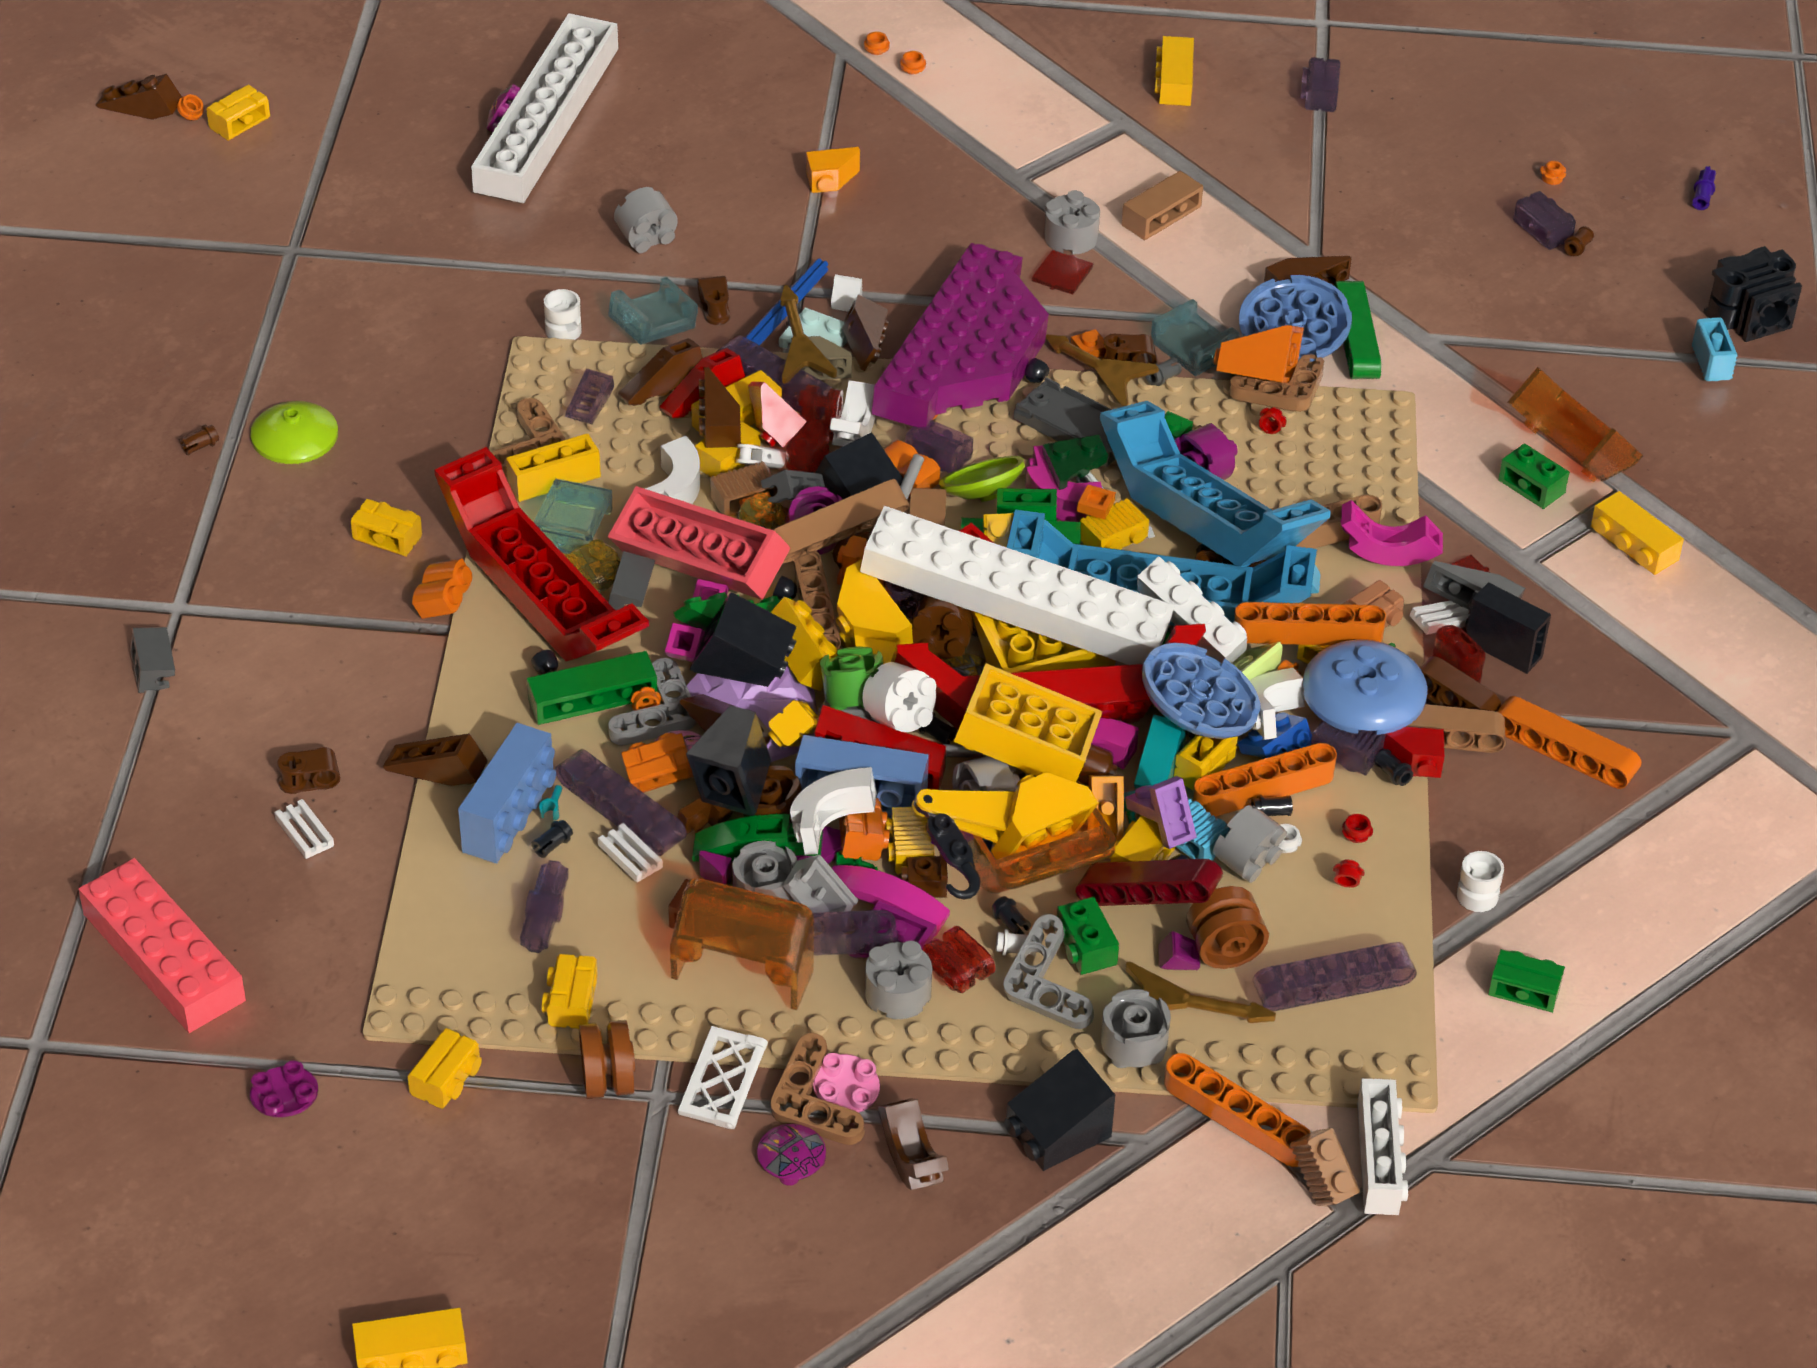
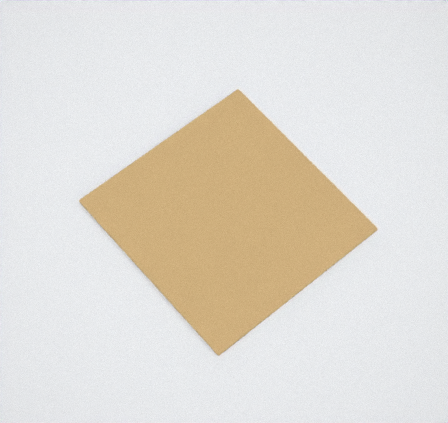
M529 336L514 337L489 450L492 452L530 439L517 418V404L526 398H535L544 405L566 440L587 433L590 435L600 452V478L518 502L516 498V501L527 516L574 566L587 564L579 549L596 545L607 554L613 550L614 555L612 559L611 557L607 559V557L603 558L606 554L600 548L593 546L601 560L589 566L598 581L603 579L608 573L614 581L616 572L609 565L614 566L616 563L614 561L617 560L620 562L623 552L608 538V535L636 486L646 489L669 477L661 468L660 446L683 436H687L694 446L705 439L704 436H700L699 432L692 427V411H689L688 415L682 418H671L660 411L659 406L670 394L646 399L645 403L636 406L628 405L618 397V392L663 347L668 345ZM700 348L702 358L724 348ZM730 349L740 355L745 377L762 370L782 388V399L807 421L784 448L777 447L776 445L773 447L783 449L786 452L785 465L782 468L768 467L772 475L783 470L815 473L825 455L841 448L842 446L832 445L834 433L830 430L832 418L840 419L849 380L876 384L892 359H877L875 364L870 362L866 370L863 371L860 369L856 358L852 357V378L795 382L793 377L788 383L784 384L782 383V374L788 353L755 351L752 355H747L746 353H741L740 350ZM1050 369L1047 378L1059 383L1061 388L1067 386L1110 409L1122 407L1097 372ZM1025 375L1008 401L998 402L995 398L983 401L982 406L961 409L959 406L949 407L946 413L938 414L937 418L931 421L926 430L875 416L871 431L883 449L894 441L901 440L912 445L918 454L934 459L940 467V480L955 470L977 462L1004 456H1021L1024 458L1025 467L1018 478L1007 487L1012 489H1025L1026 467H1028V458H1033V446L1058 442L1014 419L1016 404L1024 400L1031 391L1045 381L1031 383L1026 379ZM1146 376L1132 379L1127 384L1129 405L1148 400L1163 409L1165 413L1170 411L1193 421L1192 430L1199 425L1204 426L1212 423L1226 435L1228 440H1233L1238 449V453L1235 456V468L1231 477L1224 481L1270 509L1274 510L1310 499L1320 505H1326L1369 494L1378 497L1382 501L1380 525L1391 527L1403 526L1419 519L1416 403L1413 392L1319 386L1309 409L1301 412L1280 409L1283 416L1286 417V426L1282 427L1276 434H1268L1259 426L1260 412L1266 407L1269 409L1272 407L1233 399L1230 396L1231 380L1173 376L1165 380V383L1161 386L1149 384ZM755 423L750 426L758 432H760V435L762 434V432L756 428ZM539 427L535 429V431L539 432L548 430V428L546 427ZM760 438V446L770 447ZM1116 460L1108 467L1102 465L1099 468L1090 470L1098 482L1101 481L1104 489L1116 492L1113 505L1128 498L1149 518V526L1152 527L1155 537H1146L1141 543L1130 544L1121 550L1195 560L1197 555L1196 549L1202 543L1197 542L1195 538L1180 531L1173 524L1161 519L1160 516L1133 500ZM700 471V490L693 505L721 513L711 498V477ZM1076 476L1070 479L1069 482L1076 483ZM939 484L932 489H940ZM946 493L945 527L959 531L961 530V517L983 518L984 514H997V498L981 502L980 498L963 499ZM786 499L779 503H773V505H780L777 511L779 514L776 513L778 519L776 521L785 524L783 517L786 519L793 500ZM743 513L730 516L745 521ZM772 522L760 526L771 530ZM875 526L866 529L862 532H871L873 531ZM1349 540L1314 548L1317 549L1315 565L1321 575L1319 593H1311L1309 598L1300 603L1343 604L1376 581H1383L1390 587V590L1394 589L1403 596L1404 605L1402 619L1397 625H1389L1384 629L1382 643H1394L1397 649L1407 654L1420 667L1424 663L1423 630L1409 615L1412 608L1422 606L1421 563L1408 566H1387L1374 563L1354 553L1349 548ZM832 550L820 556L836 619L838 617L837 602L842 585L837 584L840 569L834 561ZM467 551L465 563L472 572V582L468 590L462 594L463 599L458 610L453 613L426 740L469 733L488 760L484 767L485 769L516 723L551 733L552 748L555 749L553 769L556 770V778L552 787L546 788L541 801L551 798L556 785L562 786L563 789L558 800L560 817L558 820H553V811H547L544 814V818H541L539 806L537 809H533L528 816L525 828L522 831H518L514 837L509 852L504 853L496 864L462 852L458 808L475 783L448 786L417 779L363 1028L364 1039L369 1041L432 1045L445 1028L459 1033L460 1036L464 1035L477 1041L479 1048L581 1055L579 1029L570 1028L569 1026L566 1028L551 1027L548 1024L547 1013L542 1012L543 993H550L551 987L547 986L548 968L555 967L559 954L575 955V957H579V955L593 956L597 959L598 977L589 1023H596L600 1027L602 1043H607L606 1028L609 1021L627 1020L635 1059L697 1063L711 1026L745 1035L749 1034L764 1038L768 1041V1044L758 1067L785 1069L799 1039L805 1034L817 1033L826 1040L828 1054H849L861 1059L871 1060L875 1064L876 1073L879 1076L1029 1086L1067 1054L1078 1049L1113 1092L1174 1096L1166 1090L1164 1085L1166 1063L1172 1055L1185 1053L1265 1102L1358 1108L1357 1103L1362 1078L1396 1080L1397 1098L1402 1099V1111L1434 1113L1437 1111L1438 1087L1428 777L1413 776L1411 781L1404 786L1393 784L1390 776L1375 765L1374 759L1379 753L1378 741L1360 739L1354 733L1329 725L1311 710L1305 698V707L1284 710L1275 714L1285 712L1289 715L1307 718L1314 744L1326 743L1336 749L1337 758L1334 777L1330 783L1290 795L1293 804L1291 816H1269L1279 825L1291 824L1295 826L1302 838L1301 846H1298L1295 852L1281 853L1272 865L1266 863L1260 875L1252 883L1243 879L1217 857L1212 860L1223 871V877L1216 888L1236 886L1250 891L1269 932L1268 944L1253 960L1238 967L1220 969L1210 967L1200 957V968L1198 970L1162 969L1159 967L1158 946L1171 931L1194 940L1186 922L1187 912L1193 903L1099 906L1119 942L1117 965L1080 975L1075 963L1071 964L1066 955V946L1062 941L1043 979L1087 997L1091 1001L1094 1010L1092 1023L1086 1028L1075 1029L1009 1000L1004 989V979L1018 953L1007 952L1005 956L1002 955V952L996 951L997 933L1004 932L1005 929L1009 933L1012 932L1001 919H996L993 916L992 905L1002 896L1014 899L1016 902L1015 907L1031 923L1028 931L1023 926L1020 927L1025 933L1024 935H1028L1039 917L1047 914L1057 916L1058 906L1079 901L1080 899L1076 896L1075 889L1089 866L1093 863L1111 862V859L1108 857L1110 848L1115 841L1120 842V840L1092 841L1089 816L1076 834L1057 842L1073 863L1069 870L1062 871L1058 864L1038 871L1033 878H1023L1016 870V861L1000 867L999 863L986 866L985 862L974 861L975 869L981 880L977 895L971 899L963 900L954 897L947 890V898H935L950 910V915L925 951L932 963L931 999L929 1003L927 1002L923 1006V1011L918 1015L907 1019H891L886 1017V1013L878 1009L877 1012L871 1009L866 1001L865 970L868 958H853L849 956L848 950L875 907L874 904L857 898V904L852 907L844 922L839 925L834 919L829 929L822 932L796 901L795 906L791 910L775 914V931L773 934L698 938L670 928L668 906L685 879L696 883H703L708 887L714 888L700 876V862H693L692 860L695 833L711 827V825L707 823L700 831L695 832L693 830L684 837L675 829L679 810L700 798L694 777L635 795L621 752L627 751L635 743L628 745L613 743L609 738L608 726L612 717L634 711L632 704L538 725L528 701L527 678L539 675L535 671L531 660L534 655L543 650H552L558 660L557 671L647 651L651 663L660 658L674 660L687 685L697 674L690 670L692 662L668 657L665 653V648L672 624L683 625V622L674 617L673 612L683 607L685 600L693 598L699 578L654 564L642 607H637L649 620V627L597 652L565 662L477 565ZM794 561L781 565L763 599L773 596L781 576L794 581ZM585 569L579 570L580 572L585 571L586 574L588 575V573H587V571H586ZM601 569V572L596 574L595 570ZM599 583L594 585L595 589L609 602L613 584L604 591ZM885 588L898 607L906 605L908 619L911 623L916 605L925 594L917 592V594L911 595ZM731 589L728 590L727 596L732 592L736 595L739 594L740 597L746 600H753L754 604L761 601V599ZM796 593V597L793 599L794 601H797V600H798V595H797V593ZM975 625L965 652L956 658L941 659L950 667L953 666L949 661L955 662L954 666L956 667L962 666L960 662L963 665H966L964 663L970 664L971 661L967 654L975 659L976 666H982L987 663ZM1169 625L1170 631L1173 630L1174 626ZM1247 643V649L1267 644ZM1281 644L1283 646L1281 663L1284 660H1288L1293 664L1297 662L1299 664L1297 670L1301 672L1300 675L1303 678L1308 664L1297 659L1298 645ZM1116 661L1115 666L1128 664ZM976 667L963 669L970 672L969 676L978 675ZM663 672L665 681L669 680V675ZM824 688L821 691L814 689L818 716V709L825 701ZM670 691L666 695L674 698L680 696L681 693ZM1154 704L1146 715L1140 718V721L1127 723L1138 727L1139 733L1136 752L1125 769L1117 767L1115 775L1124 776V793L1135 790L1134 782L1153 715L1165 717ZM933 709V712L936 714L935 717L954 727ZM650 719L645 722L649 726H656L661 723L656 719ZM697 722L692 729L687 730L701 736L705 733ZM919 728L915 731L906 732L939 744H943L942 742H940L939 740L935 739L927 733H919ZM1253 729L1238 736L1237 744L1235 745L1237 747L1236 756L1221 771L1262 759L1261 757L1241 754L1238 742L1247 737L1248 733ZM1185 730L1187 745L1192 739L1189 737V732ZM653 738V739H649V740H645V741H641V742H643V743H645V744H648V743L654 742L657 738ZM948 739L950 741V744H958L954 742V739L953 741ZM798 753L770 763V766L789 767L795 775V762ZM946 757V768L940 790L959 791V788L953 789L952 783L955 766L964 761L979 757ZM1185 786L1187 798H1191L1193 801L1194 791ZM1240 810L1216 816L1215 818H1220L1228 824ZM733 811L727 821L744 818L743 813ZM1124 812V836H1125L1126 829H1127V827H1128V825H1129L1128 816L1126 815V812ZM1135 813L1136 821L1141 816L1140 814ZM1362 814L1370 819L1373 835L1368 837L1366 842L1353 843L1343 836L1342 824L1348 816ZM839 818L831 821L826 826L840 830ZM566 821L573 831L570 841L567 844H560L545 858L539 857L535 851L540 847L538 846L533 849L531 842L549 830L552 822ZM622 823L632 830L663 861V868L638 883L598 846V837L602 835L607 837L608 831L612 829L618 831V826ZM892 837L889 838V842H893ZM613 843V845H614L628 860H630V859L626 856V853H625L616 843ZM934 845L935 856H940L938 848ZM1175 847V850L1172 852V854L1168 857L1167 860H1170L1172 857L1178 854H1183L1188 859L1191 858L1187 856L1185 853H1183L1181 850H1179L1177 847ZM888 848L882 849L881 858L878 861L863 860L862 858V861L875 865L878 871L901 879V873L897 874L895 872V862H888ZM836 854L835 860L828 864L831 868L836 866ZM1345 859L1354 860L1359 863L1365 875L1362 876L1357 887H1343L1334 881V865L1340 864ZM631 861L640 871L643 870L635 861ZM947 863V884H951L957 890H966L969 887V883L965 876ZM732 869V881H731V883H730V885H729V887H728V889H727V891H726V893H732V894H733V869ZM1050 926L1049 929H1042L1044 939L1041 944L1045 947V939L1048 934H1055L1053 926ZM1036 952V956L1027 955L1025 962L1031 966L1038 965L1042 962L1043 955L1039 952ZM1128 961L1187 990L1190 994L1245 1005L1255 1002L1276 1013L1275 1021L1248 1023L1247 1018L1187 1007L1185 1009L1170 1010L1168 1047L1164 1058L1160 1063L1144 1067H1116L1101 1045L1102 1019L1105 1006L1112 1001L1114 995L1121 991L1130 989L1142 990L1125 970L1126 962ZM1023 970L1024 977L1020 984H1013L1015 992H1018L1020 988L1026 989L1024 979L1027 973ZM1047 992L1040 997V1003L1044 1006H1052L1058 1000V996L1052 992ZM1065 999L1064 1006L1069 1008L1067 1005V999ZM1082 1006L1078 1010L1069 1008L1072 1010L1075 1018L1079 1014L1085 1015L1084 1007ZM717 1041L713 1055L730 1048V1045L726 1042ZM813 1046L811 1050L807 1049L808 1057L806 1062L810 1064L812 1053L818 1051V1046ZM744 1048L738 1052L744 1062L747 1063L751 1060L754 1050ZM734 1053L717 1061L719 1065L741 1066ZM1174 1073L1176 1076L1179 1077L1187 1076L1184 1073ZM1211 1090L1203 1091L1206 1094H1215Z

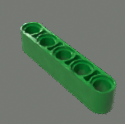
M1335 281L1334 286L1346 297L1347 304L1352 312L1351 329L1343 343L1350 378L1380 379L1381 356L1364 281Z

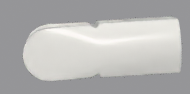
M737 444V448H740V457L736 459V463L755 465L763 461L767 467L777 469L785 465L786 452L783 449L751 444Z

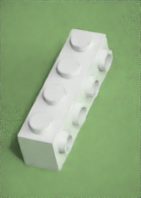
M1158 556L1137 576V590L1141 594L1175 605L1171 621L1176 626L1205 624L1206 632L1198 646L1207 649L1206 654L1221 663L1224 658L1233 663L1247 650V633L1245 629L1236 621L1230 622L1224 616L1223 609L1216 602L1207 601L1202 596L1201 589L1194 582H1187L1180 576L1179 569L1172 562H1165Z
M1362 1078L1357 1106L1364 1214L1399 1215L1401 1201H1407L1408 1181L1403 1180L1402 1173H1405L1406 1154L1401 1152L1400 1147L1404 1143V1126L1399 1125V1119L1402 1116V1099L1397 1098L1396 1080Z

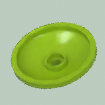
M288 401L268 408L255 419L250 432L251 442L254 449L268 460L283 464L305 463L323 456L334 446L338 438V425L335 417L327 409L317 404L306 401Z
M1004 456L977 462L944 476L939 481L940 489H945L946 493L963 499L980 498L981 502L990 501L997 498L998 488H1007L1018 478L1025 467V461L1021 456Z

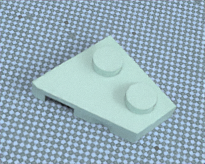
M806 307L799 314L803 332L806 336H821L842 348L848 342L842 330L844 321ZM790 326L779 337V347L788 348V343H791L793 334Z

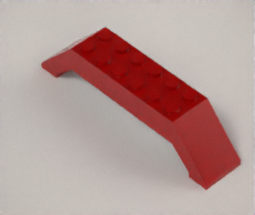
M487 447L434 470L435 477L470 557L565 662L597 652L649 627V620L633 603L615 610L527 516L516 501L502 470V463Z
M1205 624L1174 626L1165 644L1184 643L1198 646L1206 632ZM928 643L896 645L891 662L924 672L935 680L936 701L934 710L958 730L981 675L962 676L929 651ZM1143 664L1011 673L1103 711L1100 718L1122 720L1124 723H1135L1140 721V718H1143L1153 706L1142 681Z

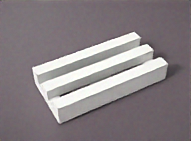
M1445 601L1414 607L1409 616L1428 635L1463 628L1470 614H1468V609L1452 601Z
M303 799L297 801L298 806L293 807L292 804L286 806L285 812H282L280 809L274 812L276 821L305 859L334 846L333 837ZM300 814H302V816L306 819V821L309 823V825L312 827V829L316 832V834L319 836V838L322 840L323 843H321V842L319 841V839L316 837V835L313 833V831L309 828V826L306 824V822L303 820V818L300 816ZM292 818L294 820V822L301 829V832L311 842V844L314 847L309 848V846L302 839V837L299 835V833L296 831L293 825L289 822V819Z
M624 823L618 826V831L614 829L608 831L607 837L604 835L598 837V846L637 883L663 868L662 859ZM613 843H616V844L626 853V856H627L630 860H628V859L613 845ZM631 861H635L643 870L640 871Z

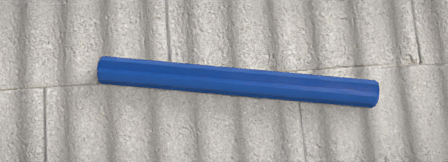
M816 259L791 286V290L798 296V303L828 271V262L826 260ZM781 298L740 342L741 353L752 355L785 319L787 312L785 306H781Z

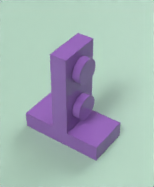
M1175 776L1153 786H1142L1137 788L1134 794L1125 797L1127 809L1158 823L1164 847L1171 849L1197 838L1183 778Z

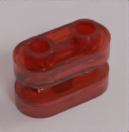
M807 384L806 389L800 390L798 406L802 407V413L799 415L807 421L800 429L802 430V436L815 438L817 431L820 430L824 431V439L826 441L833 442L834 433L830 430L831 419H840L843 411V390L830 388L828 395L824 396L821 395L820 386ZM820 407H825V420L820 419Z
M810 421L805 423L786 446V470L816 472L824 456L829 454V428L826 424L819 421Z
M1454 625L1440 627L1436 632L1432 656L1445 660L1481 684L1482 669L1484 668L1486 658L1485 651L1461 628Z
M954 926L944 932L943 941L935 938L922 948L931 960L932 971L936 972L944 980L950 990L957 991L958 993H964L974 987L975 978L984 980L994 974L996 970L995 963L989 952L960 926Z

